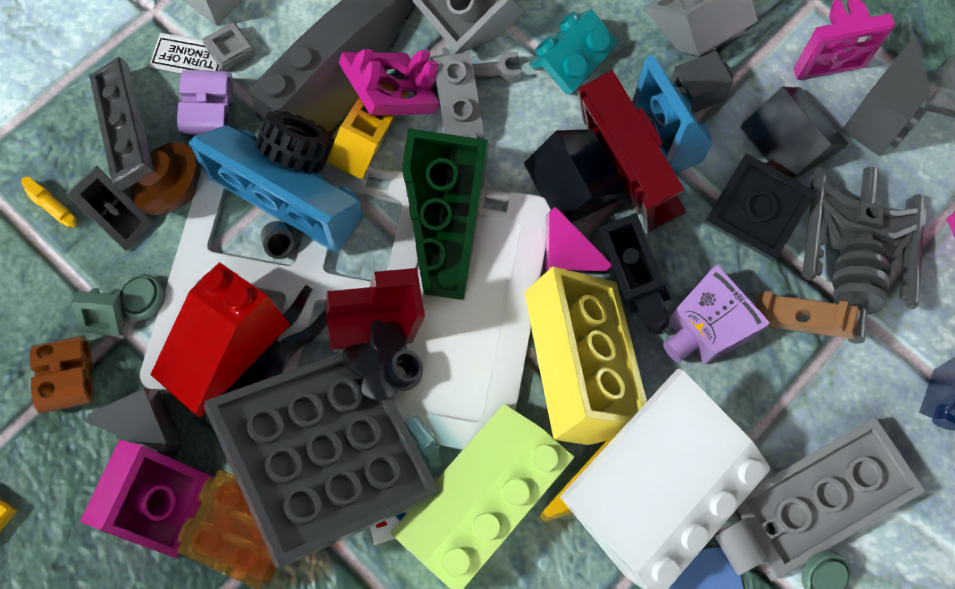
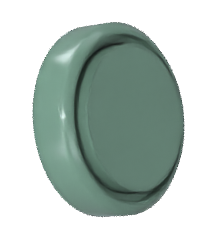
M147 274L131 278L120 291L122 312L134 320H146L154 316L162 307L165 299V290L162 283L155 277Z
M820 551L813 555L803 568L801 576L803 588L845 589L850 580V565L843 556L835 551Z

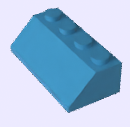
M225 125L194 136L191 139L189 145L208 179L336 254L339 253L363 218L359 197L353 191L344 186L334 187L326 182V178L321 173L316 174L313 172L312 174H306L303 170L296 172L291 167L285 168L280 166L281 163L272 162L268 159L269 156L262 155L259 152L260 149L256 148L257 137L247 130L243 129L239 132Z

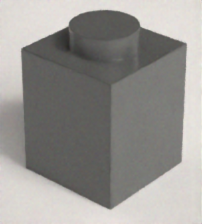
M717 51L675 66L671 77L680 93L686 94L689 98L693 113L725 101L734 83L730 67L722 62Z

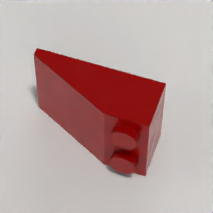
M219 262L189 291L150 375L200 418L206 412L204 409L205 401L223 395L291 324L268 295Z

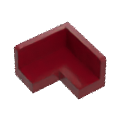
M417 268L374 272L370 287L327 291L324 304L330 349L333 352L343 351L354 344L370 343V325L373 320L383 321L393 326L403 334L406 344L413 343L425 318Z

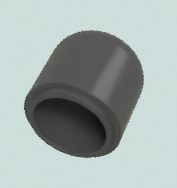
M272 221L266 224L261 231V243L268 256L274 259H283L292 254L296 241L288 225L280 221Z

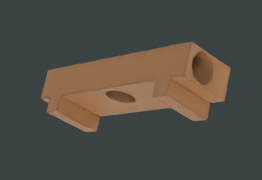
M765 291L764 294L758 293L755 307L770 322L768 327L848 339L855 338L860 317L858 306H850L846 301H839V304L775 296L773 292ZM804 316L810 317L806 322H799L800 318Z

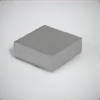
M235 22L202 39L205 48L222 71H228L256 55L254 47Z

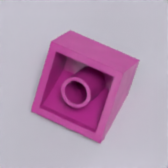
M119 439L80 522L177 559L213 480V476L142 445Z

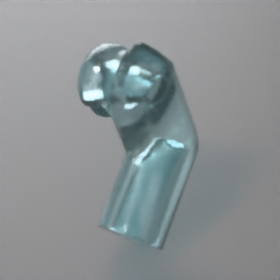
M414 415L404 423L431 475L434 473L437 475L442 468L439 442L420 417Z

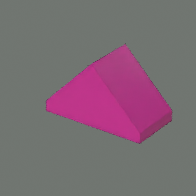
M556 207L546 214V270L554 266L570 271H607L612 266Z

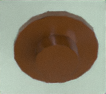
M180 142L167 143L150 153L154 172L130 186L131 198L136 207L150 215L165 214L177 207L186 205L196 193L201 173V165L191 147Z

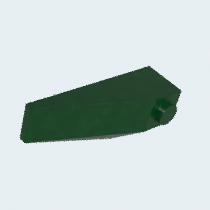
M408 128L402 172L409 202L410 218L413 225L423 293L464 300L489 151L488 140Z

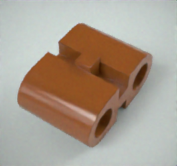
M84 335L31 347L30 369L35 373V377L31 378V395L34 407L38 413L42 414L93 402V379L89 375V371L92 370V355L90 345Z

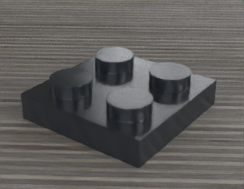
M745 153L704 223L774 262L777 260L817 191Z

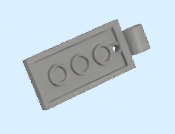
M875 417L760 482L735 510L740 521L718 532L714 537L737 575H741L766 561L771 570L766 574L770 581H774L806 563L816 553L830 549L926 491ZM767 523L773 526V535L766 531Z

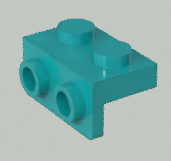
M592 9L580 14L573 11L558 24L560 31L554 37L549 36L535 48L534 51L537 55L529 63L533 70L543 67L566 95L573 93L619 44Z

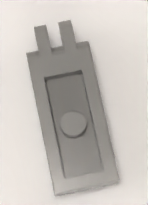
M466 52L433 57V61H436L438 64L436 86L444 134L484 139L471 53Z

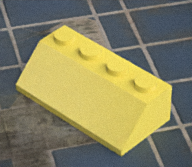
M552 266L524 293L553 439L585 445L612 440L647 402L617 282Z

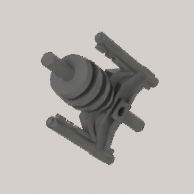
M818 167L814 170V178L811 181V189L817 192L810 204L802 277L806 280H812L816 278V275L820 276L822 274L823 263L820 262L819 258L824 256V250L821 248V245L825 244L827 235L832 248L841 250L840 256L835 263V274L832 281L834 303L839 304V301H846L850 306H858L860 317L855 338L848 339V341L860 344L865 342L867 315L877 313L885 307L888 299L887 293L891 284L889 278L891 274L890 263L896 259L902 250V268L905 270V273L901 275V281H903L905 286L900 288V299L905 300V306L909 309H915L919 306L923 228L926 226L927 212L925 197L921 194H916L912 199L908 198L905 210L894 211L877 205L879 170L875 167H866L862 173L860 201L851 199L831 186L832 176L827 175V169Z

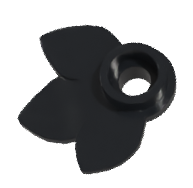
M373 320L371 322L370 343L354 344L342 351L348 369L355 375L364 378L361 382L360 394L368 399L375 401L390 399L398 390L408 391L413 389L422 379L423 363L420 357L413 351L407 350L406 341L401 332L383 321ZM396 366L404 369L405 377L398 372Z

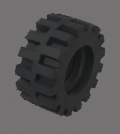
M274 110V112L269 111L265 116L256 140V148L260 149L259 152L262 155L269 156L268 159L272 162L281 163L280 166L291 167L296 172L303 170L306 174H312L313 172L317 174L325 166L334 143V138H332L330 132L325 131L326 129L323 126H317L310 119H303V116L298 114L295 116L287 111L282 113L279 110Z

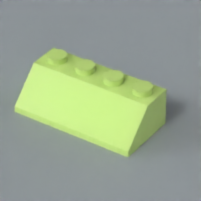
M503 404L435 481L440 493L421 505L410 509L390 534L450 589H464L574 459V456L540 426Z

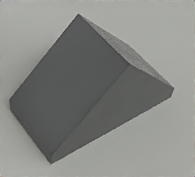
M97 165L66 192L68 197L84 215L125 251L154 224L123 191L112 185L111 179Z
M143 388L89 413L85 421L161 452L179 451L182 444L160 389Z

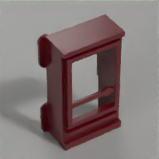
M611 70L579 87L577 92L582 120L588 129H593L628 193V199L633 206L635 205L637 214L643 213V225L646 231L649 233L686 214L685 208L678 198V195L684 192V188L659 148L663 145L661 138L642 108H635L614 71Z

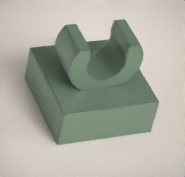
M93 288L90 292L77 291L71 302L79 332L120 336L125 326L121 309L122 299L120 290H115L113 294L100 293L99 288Z

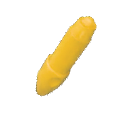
M23 177L21 179V184L26 194L36 205L42 207L58 222L68 228H73L77 225V218L69 209L53 197L50 191L33 181L30 177Z

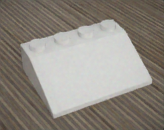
M677 369L566 489L560 498L627 579L642 589H668L771 468L754 442L684 370Z

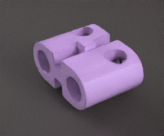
M183 70L179 89L182 101L178 102L177 125L180 135L197 136L225 125L230 126L231 112L229 106L232 104L233 78L231 72Z

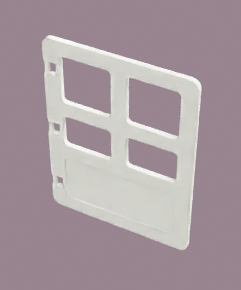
M326 161L320 173L326 178L327 183L336 188H339V186L347 187L358 197L397 203L402 207L387 271L417 268L425 318L413 343L406 345L407 350L413 351L420 357L423 363V375L417 386L408 391L398 390L392 396V399L414 442L462 451L503 404L516 411L531 330L524 292L541 275L546 248V214L550 211V208L545 198L513 191L509 193L488 189V187L483 186L464 300L426 295L423 293L403 172L369 167L363 179H360L352 174L341 171ZM202 168L196 193L192 200L165 289L164 303L158 312L141 367V382L149 389H160L161 393L172 395L150 375L189 291L219 262L259 290L285 296L286 301L282 314L294 303L305 285L313 289L299 318L293 326L281 334L277 339L278 342L310 326L314 308L319 303H325L327 291L370 287L371 281L326 273L324 270L329 249L305 235L302 236L296 262L291 266L211 252L210 245L227 189L208 179ZM369 177L390 181L388 191L367 187ZM486 198L508 202L507 211L503 212L484 208ZM305 346L300 348L291 357L283 373L300 367ZM396 366L398 372L405 377L404 369Z

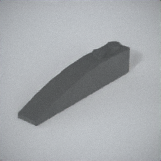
M341 0L301 35L247 90L256 113L263 119H265L269 111L274 112V110H279L282 113L287 111L295 116L298 114L303 116V119L314 121L317 126H323L326 132H330L333 135L342 125L359 98L338 63L342 52H360L363 49H372L375 53H387L389 48L393 47L398 39L399 30L404 21L409 19L415 8L414 2L412 0Z

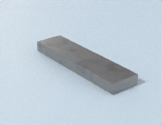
M118 57L90 74L89 78L112 185L123 191L153 173L154 168L129 66L121 57Z

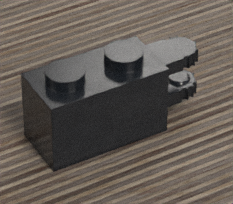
M636 212L601 226L598 229L624 298L632 313L640 312L643 322L653 335H663L667 329H670L669 325L671 324L664 302L670 300L671 297Z

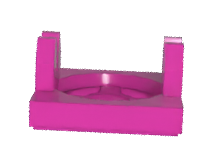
M834 0L829 14L832 25L816 27L793 68L796 79L803 80L867 67L895 26L891 13L870 17L866 5L861 0H848V14L841 0ZM869 36L864 42H857L860 37Z
M363 49L360 52H342L338 63L370 116L435 114L440 105L431 90L436 80L438 64L436 61H429V50L418 51L413 55L412 59L407 53H375L372 49ZM385 69L398 70L405 80H398L388 75ZM379 82L392 85L396 91L385 90ZM402 92H414L415 97L403 99L401 94Z

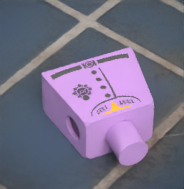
M716 265L670 317V326L676 334L664 342L663 346L667 354L678 363L694 352L701 362L708 364L755 339L770 322L725 272Z

